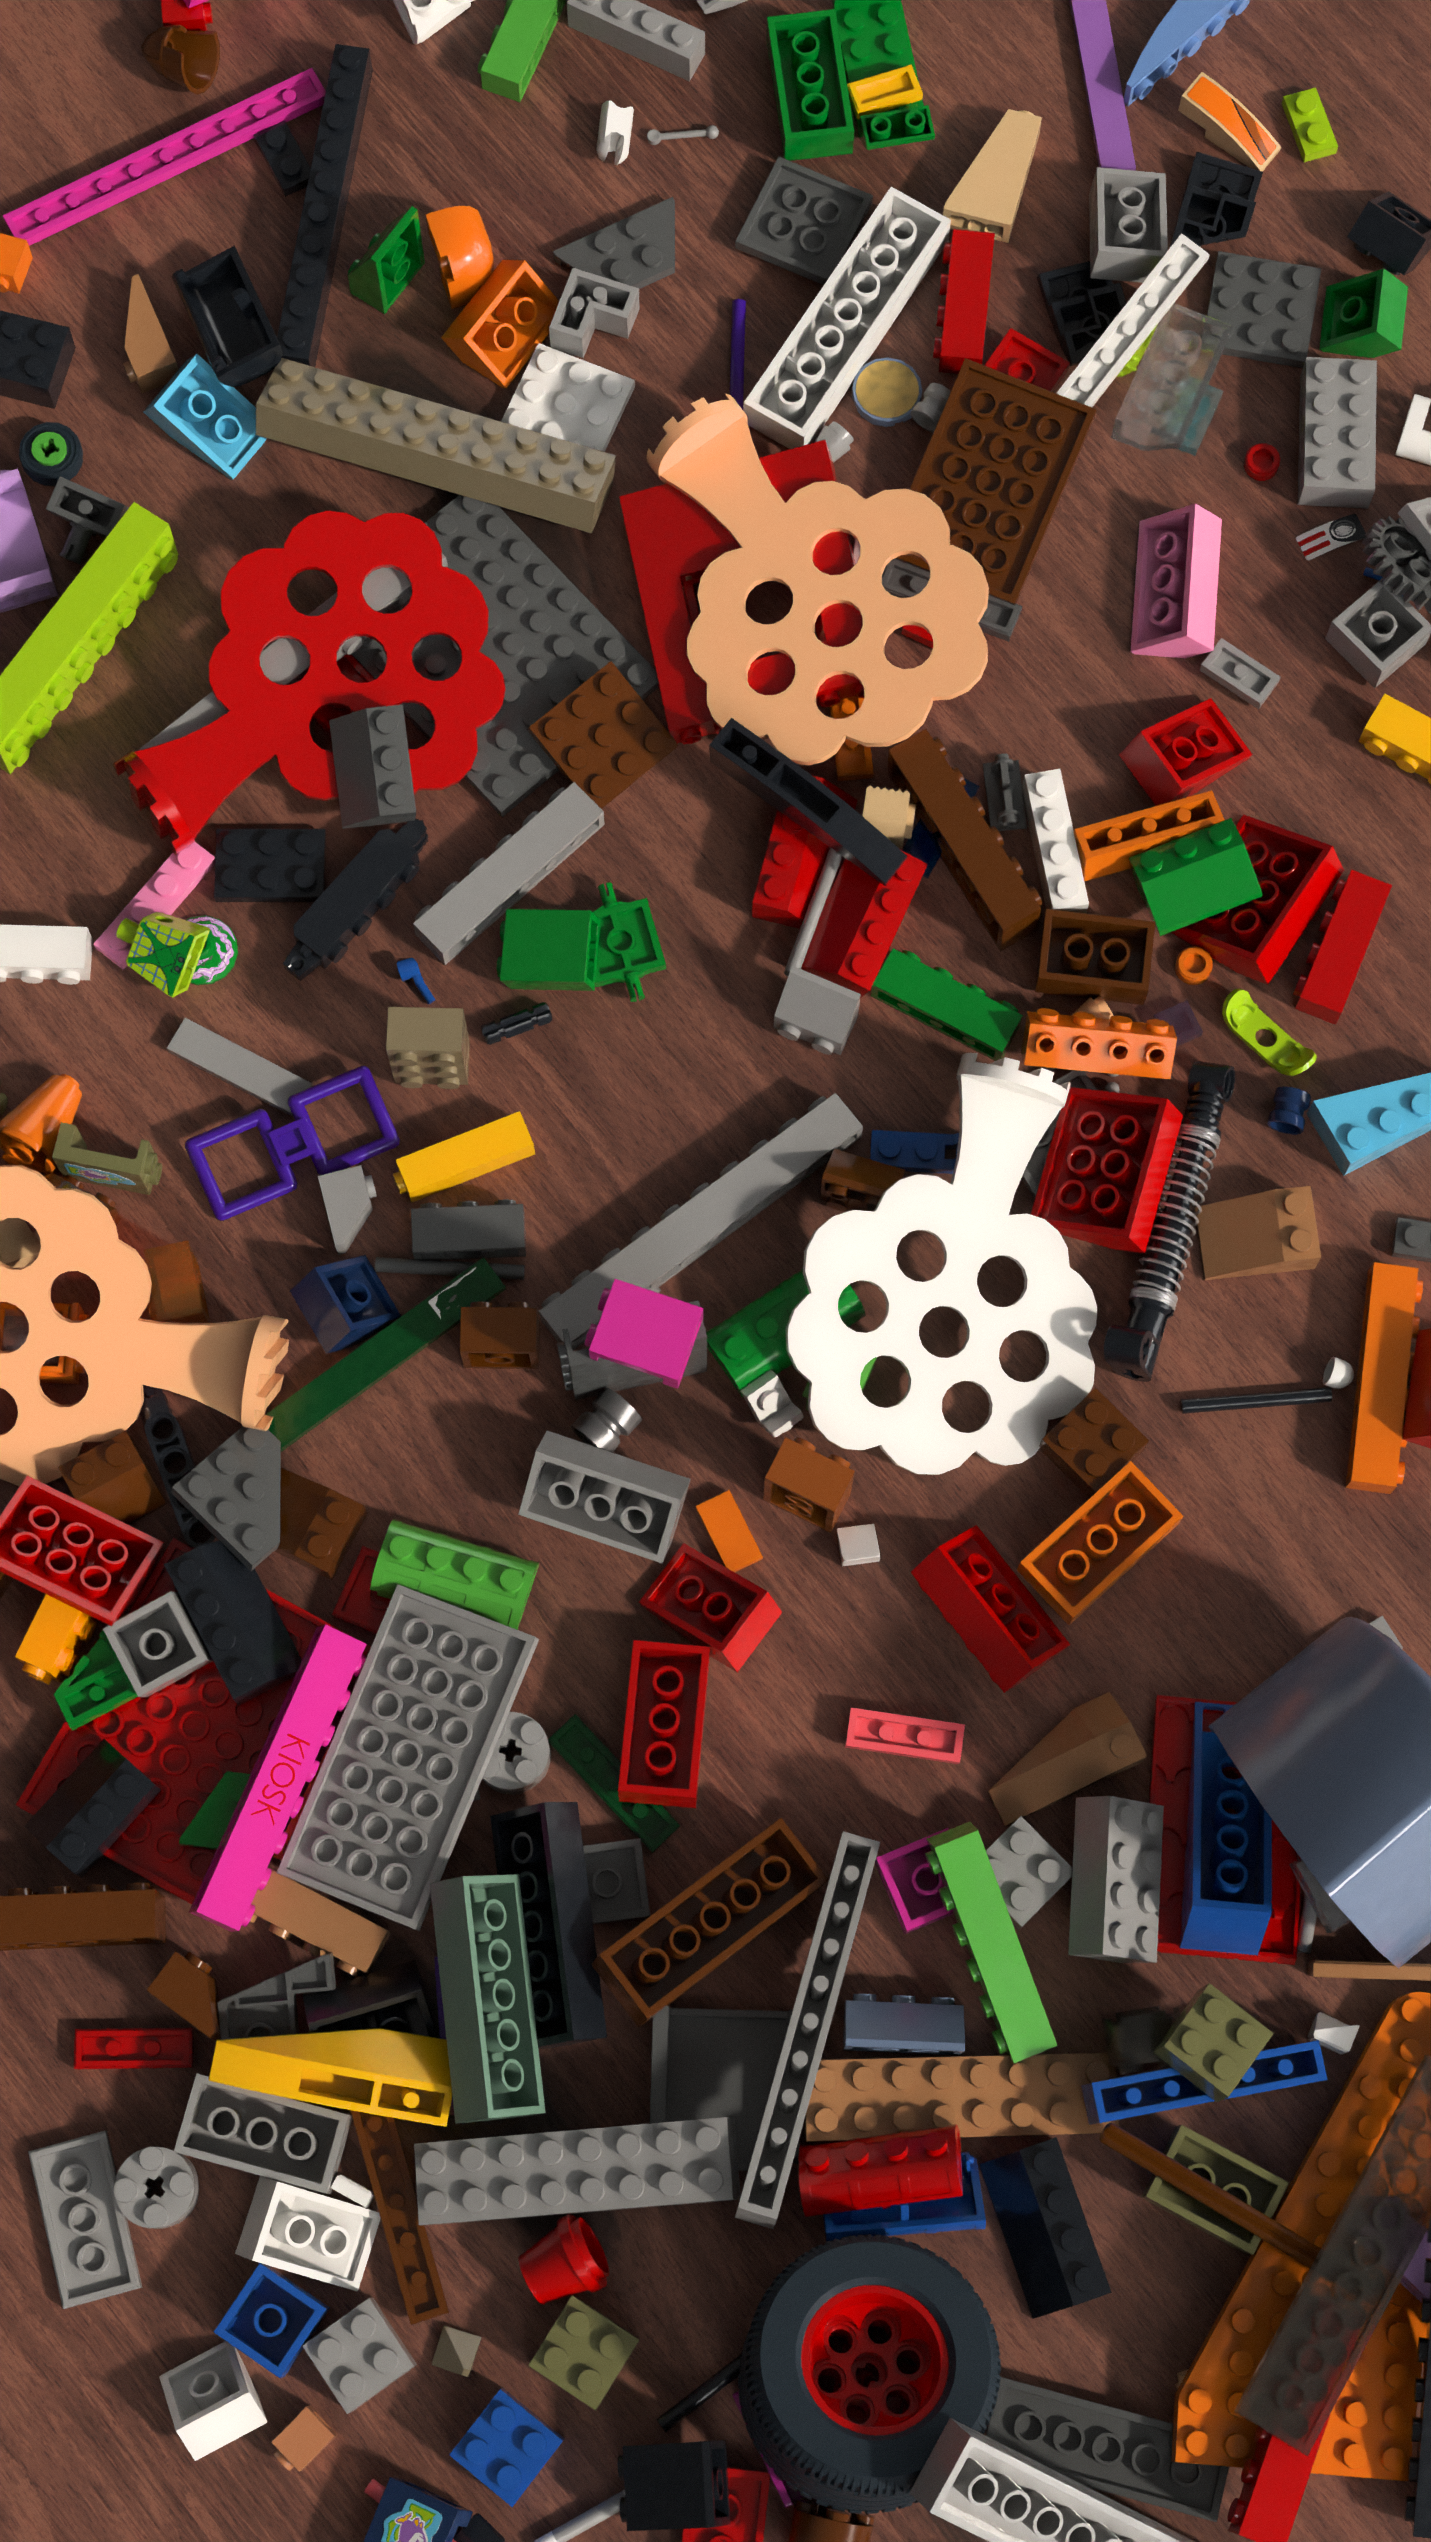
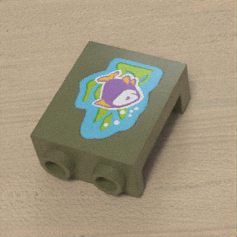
M61 1122L52 1159L63 1177L70 1175L81 1182L150 1195L152 1186L159 1184L162 1164L158 1163L157 1153L154 1152L149 1141L141 1139L135 1159L86 1150L87 1145L76 1125Z

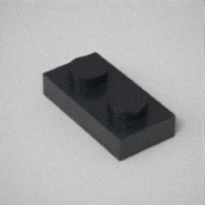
M280 122L254 134L255 142L284 196L286 197L306 188L311 168L286 122Z

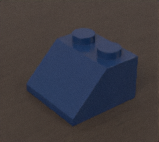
M366 1255L314 1267L290 1290L326 1354L352 1347L386 1328L401 1317Z

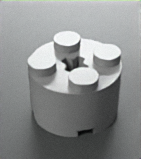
M509 1712L482 1778L489 1787L503 1794H522L536 1786L546 1776L551 1762V1750L541 1725L525 1714ZM510 1745H516L517 1751L521 1753V1756H514L513 1762H507L505 1754L502 1753L503 1750H508Z
M147 2147L136 2151L123 2162L116 2175L113 2193L120 2211L132 2223L145 2228L163 2229L181 2223L194 2210L199 2197V2180L196 2168L185 2155L176 2153L173 2149ZM163 2178L164 2182L161 2187L165 2191L164 2195L151 2196V2181H160Z

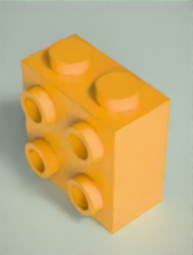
M45 1594L15 1656L24 1665L22 1671L28 1673L29 1677L46 1685H49L52 1679L62 1684L66 1676L70 1677L73 1674L74 1667L80 1660L77 1652L82 1642H88L95 1631L97 1622L94 1621V1617Z

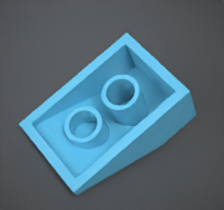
M198 354L185 361L143 411L171 438L231 480L238 475L267 440L265 437L256 435V407L233 386L224 385L220 382L212 367Z

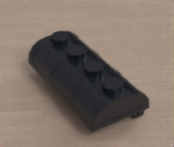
M235 246L186 272L180 269L173 273V282L209 363L220 382L231 387L242 386L265 375L279 364L283 354L281 345Z

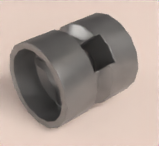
M606 1387L593 1401L594 1411L582 1413L571 1425V1428L584 1443L613 1453L621 1443L619 1435L628 1436L642 1421V1418L625 1399L612 1389Z

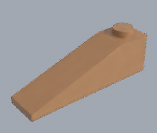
M1110 1692L1074 1708L1008 1771L988 1793L1005 1827L1014 1823L1020 1816L1023 1818L1142 1763L1147 1758V1754L1130 1720Z

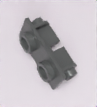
M1006 753L998 754L995 756L994 762L983 763L990 827L994 825L998 831L1027 829L1019 760L1009 759V755Z

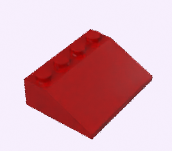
M1243 814L1236 824V828L1247 849L1263 896L1171 933L1192 946L1203 948L1213 959L1238 974L1268 985L1344 872V869L1332 845Z
M1070 1087L1065 1107L1061 1108L1030 1215L1045 1219L1064 1236L1111 1249L1145 1253L1183 1114L1168 1098Z
M28 1475L0 1515V1572L110 1626L114 1625L142 1592L157 1566L164 1542Z

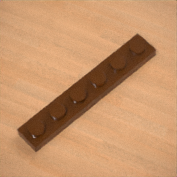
M350 2110L410 2324L413 2325L447 2314L449 2309L425 2225H419L417 2196L395 2119Z

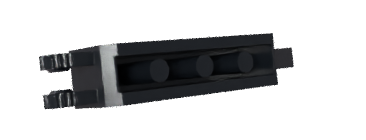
M415 818L414 821H407V824H404L396 834L390 829L379 830L293 925L296 944L283 962V966L296 979L301 981L318 966L326 969L331 962L337 963L341 960L348 950L347 944L356 935L359 937L367 931L372 923L371 918L379 909L384 910L392 903L396 896L395 891L403 882L407 884L416 876L420 868L418 866L420 864L418 854L429 838L426 833L427 827L424 825L423 820Z

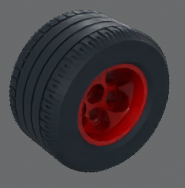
M869 2234L858 2235L857 2237L853 2235L842 2237L840 2240L834 2239L825 2242L824 2246L820 2244L810 2249L809 2253H803L784 2268L782 2273L771 2283V2287H768L755 2311L741 2352L740 2372L738 2374L740 2405L743 2406L741 2412L744 2422L747 2423L746 2429L750 2438L754 2439L753 2444L758 2453L763 2454L762 2459L768 2467L773 2468V2472L782 2481L785 2480L786 2485L794 2491H800V2495L809 2500H816L815 2503L825 2507L829 2505L832 2506V2509L843 2512L848 2510L849 2513L861 2514L862 2511H865V2514L879 2513L881 2510L884 2513L895 2511L896 2507L902 2509L911 2506L913 2502L917 2503L918 2501L910 2494V2491L949 2419L952 2418L984 2434L986 2426H988L998 2398L997 2392L999 2391L1001 2378L999 2375L1001 2373L998 2341L995 2340L997 2336L994 2325L990 2324L991 2318L987 2309L983 2307V2301L978 2293L974 2292V2288L967 2279L964 2280L963 2275L955 2267H951L948 2261L941 2256H936L935 2252L926 2247L923 2249L919 2244L911 2241L905 2242V2239L897 2237L888 2238L885 2235L872 2236ZM873 2327L883 2329L887 2333L888 2341L884 2344L874 2343L869 2338L868 2330ZM834 2336L843 2337L849 2344V2351L846 2353L833 2351L829 2345V2339ZM901 2357L910 2358L914 2361L917 2372L913 2374L902 2373L897 2367L896 2360ZM863 2370L870 2371L876 2379V2382L871 2381L868 2387L860 2385L855 2376H860ZM825 2375L833 2377L838 2383V2391L834 2393L824 2392L818 2385V2378ZM894 2396L899 2397L906 2405V2412L903 2414L892 2413L886 2406V2399ZM851 2406L863 2408L867 2415V2421L861 2424L852 2422L847 2416V2408Z

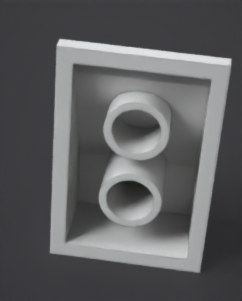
M260 2176L235 2254L255 2262L358 2292L381 2217L379 2212Z

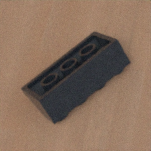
M220 1540L198 1546L164 1564L233 1700L238 1706L295 1676L302 1658L255 1568L250 1571Z
M1057 2137L979 2164L1032 2319L1112 2293Z

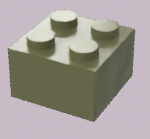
M1209 1983L1196 1992L1154 2053L1214 2101L1219 2102L1230 2096L1274 2033Z
M572 2295L528 2366L596 2411L640 2339Z

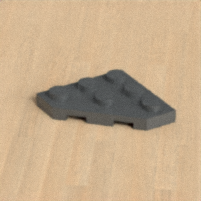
M242 1426L177 1482L171 1490V1494L250 1571L274 1552L280 1544L281 1442L269 1430L262 1431Z

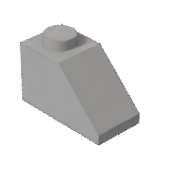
M361 1165L318 1176L338 1255L347 1252L373 1210L370 1198L377 1197L372 1175L364 1176Z

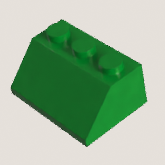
M1232 818L1129 858L1135 885L1153 922H1156L1155 927L1160 936L1263 896L1247 849Z

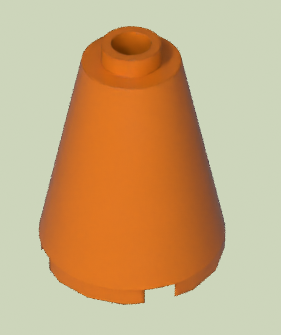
M61 1074L60 1076L51 1075L0 1120V1148L5 1152L1 1157L10 1165H22L40 1173L44 1172L45 1175L51 1174L55 1170L57 1165L52 1159L60 1124L61 1122L72 1124L82 1097L79 1084L74 1078L66 1074Z

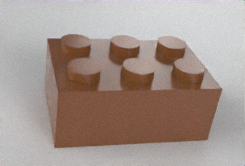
M785 1437L765 1476L763 1500L831 1533L851 1494L855 1471L849 1468L851 1464L837 1455L830 1454L827 1458L815 1452L816 1447L812 1443L799 1437H795L794 1441Z

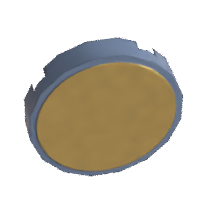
M889 357L874 359L864 365L856 374L852 387V398L860 416L874 425L883 427L895 426V423L906 422L911 419L910 412L921 401L922 397L920 377L913 367L902 360Z

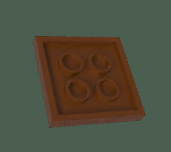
M612 661L527 729L569 783L575 782L601 809L679 746Z

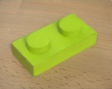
M1312 88L1283 96L1281 104L1303 162L1336 154L1338 144L1317 89Z

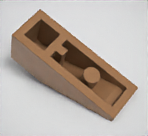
M137 274L132 276L125 335L124 349L128 361L122 364L130 383L137 381L141 393L167 384L178 371V366L140 276Z

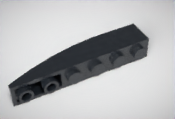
M733 718L728 721L709 744L710 762L884 886L906 861L907 855L850 805L787 756Z

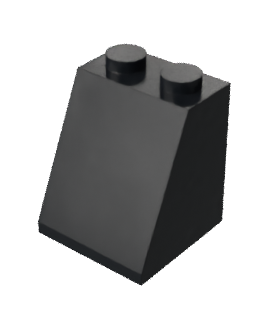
M726 2440L623 2446V2455L618 2456L617 2467L619 2479L624 2480L625 2497L620 2499V2517L623 2523L626 2522L627 2531L711 2528L731 2524Z

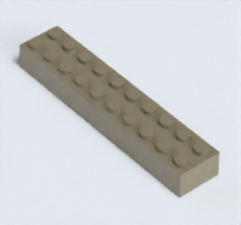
M281 358V361L275 367L256 403V435L589 533L593 532L613 487L616 455L284 358Z

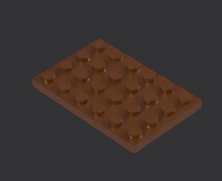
M965 358L910 490L925 494L941 508L950 528V545L969 552L983 567L989 586V595L1015 605L1097 414V409ZM910 554L900 555L895 558L930 572L928 564L921 557Z

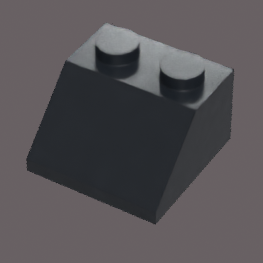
M1388 191L1368 201L1347 238L1355 242L1354 247L1359 252L1367 256L1373 254L1382 260V266L1387 271L1395 275H1406L1417 267L1431 249V219Z

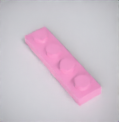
M196 842L178 854L172 853L95 941V948L124 970L127 966L126 959L132 945L116 937L121 922L128 918L140 924L143 917L154 912H161L171 916L215 865V857Z

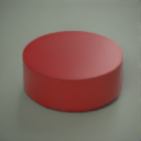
M1259 443L1250 447L1244 459L1245 472L1249 477L1258 481H1266L1273 478L1280 465L1279 452L1273 446L1266 443Z

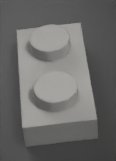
M1223 638L1219 640L1214 647V651L1210 652L1200 667L1201 672L1257 709L1262 706L1281 678Z

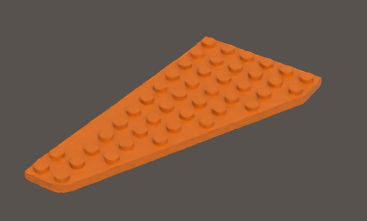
M1406 1993L1397 1997L1388 2005L1271 2218L1383 2285L1385 2293L1382 2300L1377 2306L1367 2303L1261 2239L1254 2255L1250 2256L1175 2393L1171 2461L1243 2468L1249 2458L1253 2459L1258 2444L1254 2441L1256 2429L1260 2421L1267 2418L1271 2406L1268 2403L1270 2388L1276 2379L1280 2380L1284 2364L1281 2363L1283 2350L1289 2340L1293 2341L1298 2327L1294 2323L1297 2309L1303 2301H1307L1308 2296L1320 2297L1363 2315L1311 2473L1408 2481L1409 2456H1412V2417H1416L1418 2403L1414 2402L1415 2378L1421 2377L1423 2363L1417 2362L1419 2337L1426 2338L1427 2323L1421 2322V2302L1347 2231L1377 2196H1390L1392 2198L1395 2195L1402 2199L1412 2209L1413 2212L1410 2216L1420 2226L1422 2224L1428 2225V2219L1431 2218V1993Z

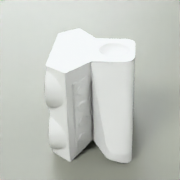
M393 0L415 45L424 42L470 8L471 2L474 1Z

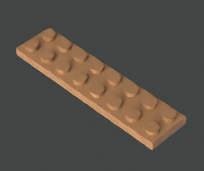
M1115 2053L1039 2054L1017 2063H1013L1010 2055L821 2060L804 2119L805 2142L842 2141L902 2131L945 2127L954 2124L958 2125L960 2138L1101 2134L1108 2123H1113L1119 2127V2120L1089 2125L1081 2085L1115 2079Z

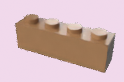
M272 1870L265 1888L262 1891L257 1890L251 1903L255 1905V1911L250 1922L254 1923L256 1918L259 1917L270 1923L267 1931L286 1941L289 1940L291 1935L305 1942L302 1949L316 1957L322 1956L325 1953H333V1957L339 1960L336 1967L354 1977H357L360 1971L365 1974L371 1972L391 1934L381 1926L278 1874L274 1870Z

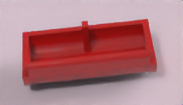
M958 2125L800 2145L799 2188L805 2217L876 2207L887 2209L891 2208V2205L963 2196L961 2138Z

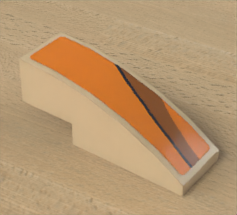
M1201 72L1181 96L1178 111L1206 129L1205 138L1249 168L1263 172L1279 153L1281 146L1262 123L1238 99L1205 73Z

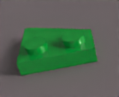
M103 1630L99 1634V1640L86 1656L83 1655L76 1664L73 1674L68 1679H65L54 1693L61 1711L72 1730L138 1697Z
M226 1771L180 1837L179 1844L181 1846L217 1850L251 1774Z

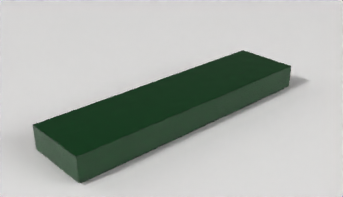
M576 1714L548 1739L549 1744L635 1836L638 1839L641 1838V1842L651 1853L655 1852L680 1828V1824L662 1805L619 1802L618 1785L621 1762Z

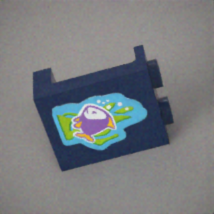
M390 2477L363 2542H452L458 2526H468L473 2511L405 2479Z

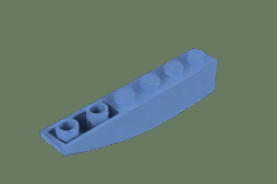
M1177 0L1157 26L1143 49L1126 84L1124 104L1128 107L1137 98L1140 100L1144 99L1152 90L1154 83L1161 77L1164 79L1169 77L1176 69L1179 61L1185 56L1188 58L1193 56L1200 48L1203 40L1209 35L1212 37L1217 35L1224 27L1226 20L1233 14L1236 16L1241 14L1248 6L1250 0Z

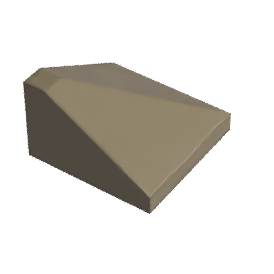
M444 2325L432 2365L465 2377H470L482 2337Z

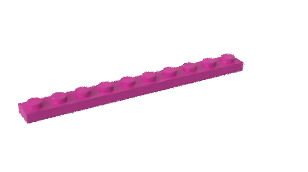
M310 68L3 215L5 224L13 237L27 240L30 246L253 139L254 134L280 122H288L322 106L326 91L313 68Z

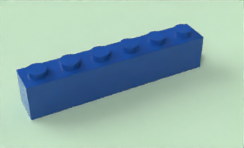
M1319 2040L1261 2051L1233 2092L1226 2099L1328 2080ZM1174 2068L1081 2085L1089 2125L1214 2102L1211 2097Z

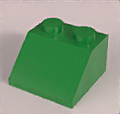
M1384 268L1326 286L1319 349L1328 353L1375 358L1401 350L1408 286Z

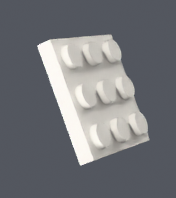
M538 343L501 422L605 452L635 388V380Z

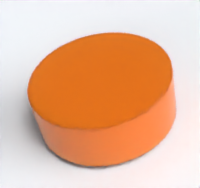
M1188 947L1178 955L1175 963V972L1182 982L1189 985H1198L1205 982L1210 976L1213 961L1210 954L1203 948Z

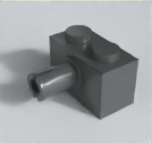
M60 476L46 507V510L70 522L69 525L72 526L59 556L80 565L91 536L98 534L106 538L129 508L118 501Z

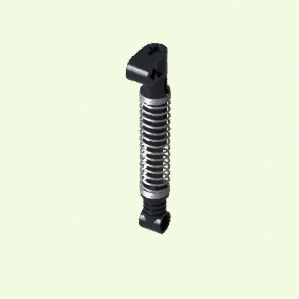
M1195 1061L1191 1067L1188 1079L1190 1097L1187 1100L1188 1105L1185 1107V1114L1183 1115L1176 1144L1181 1147H1174V1150L1180 1151L1179 1154L1173 1151V1155L1178 1158H1171V1161L1177 1162L1176 1165L1170 1162V1166L1175 1169H1168V1172L1174 1173L1173 1176L1167 1173V1177L1172 1180H1165V1183L1171 1184L1170 1187L1164 1184V1188L1169 1191H1162V1194H1167V1197L1161 1195V1199L1166 1202H1159V1205H1164L1165 1207L1163 1209L1158 1206V1210L1161 1212L1156 1213L1155 1222L1151 1230L1152 1233L1148 1241L1149 1244L1145 1252L1146 1256L1139 1259L1143 1267L1136 1270L1137 1275L1140 1276L1139 1280L1133 1281L1135 1287L1131 1289L1128 1305L1131 1311L1127 1326L1112 1324L1105 1337L1104 1358L1118 1375L1142 1382L1151 1381L1167 1319L1173 1316L1178 1301L1175 1293L1181 1290L1178 1282L1184 1279V1275L1181 1272L1187 1268L1184 1260L1190 1257V1252L1187 1249L1193 1245V1241L1190 1238L1196 1234L1193 1226L1199 1223L1196 1215L1202 1212L1199 1204L1205 1201L1202 1193L1208 1190L1205 1182L1211 1179L1208 1171L1214 1168L1211 1160L1217 1157L1215 1150L1219 1148L1221 1141L1219 1121L1224 1109L1223 1104L1230 1100L1235 1085V1069L1233 1066ZM1206 1151H1212L1213 1156L1209 1158L1205 1156ZM1208 1161L1210 1163V1167L1206 1169L1203 1168V1162ZM1205 1172L1207 1174V1178L1203 1180L1200 1179V1173ZM1202 1183L1204 1185V1189L1200 1191L1197 1190V1185ZM1199 1194L1201 1196V1200L1197 1202L1194 1201V1196ZM1194 1205H1196L1197 1208H1198V1211L1195 1212V1213H1192V1212H1191V1207L1194 1206ZM1189 1217H1194L1195 1222L1193 1223V1221L1189 1219Z

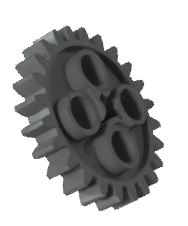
M1390 516L1386 520L1380 518L1365 534L1366 537L1362 541L1365 545L1363 552L1369 556L1366 562L1376 567L1373 570V574L1384 578L1382 581L1383 585L1393 587V595L1401 594L1406 604L1411 600L1418 610L1424 606L1428 613L1431 614V560L1426 555V549L1415 536L1406 530L1404 521L1401 518H1398L1396 521Z

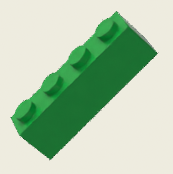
M893 948L875 978L871 989V997L994 1061L1002 1059L1021 1025L1023 1015L1018 1013V1009L1006 1001H994L987 997L986 993L976 985H964L954 980L953 975L943 968L934 967L933 969L921 963V959L910 951L902 950L900 952Z

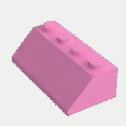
M1196 503L1139 522L1130 651L1133 654L1186 659L1214 651L1222 519Z

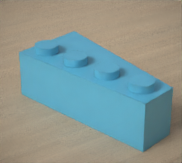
M1431 1073L1312 1102L1306 1114L1343 1176L1431 1130Z

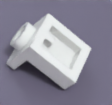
M772 1370L741 1390L757 1422L774 1438L787 1432L804 1418L801 1410L792 1403L779 1377Z

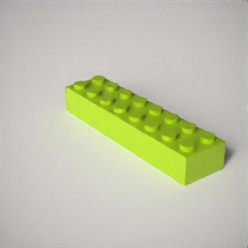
M132 503L0 675V768L10 775L16 767H21L27 761L33 744L38 738L42 739L46 736L51 728V721L59 710L64 711L69 706L73 698V692L78 685L85 683L91 677L94 665L101 655L105 656L111 651L117 634L122 628H127L133 622L136 609L143 600L147 601L152 597L159 579L164 573H169L177 563L178 551L169 523L139 504Z

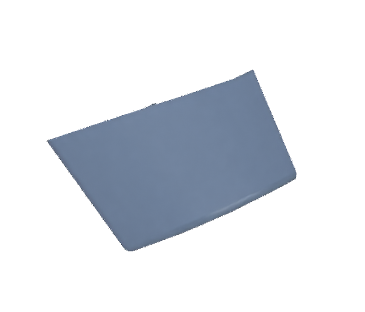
M1345 1617L1208 1727L1217 1735L1229 1757L1263 1808L1322 1888L1369 1942L1399 1969L1431 1942V1676L1381 1631L1364 1620Z

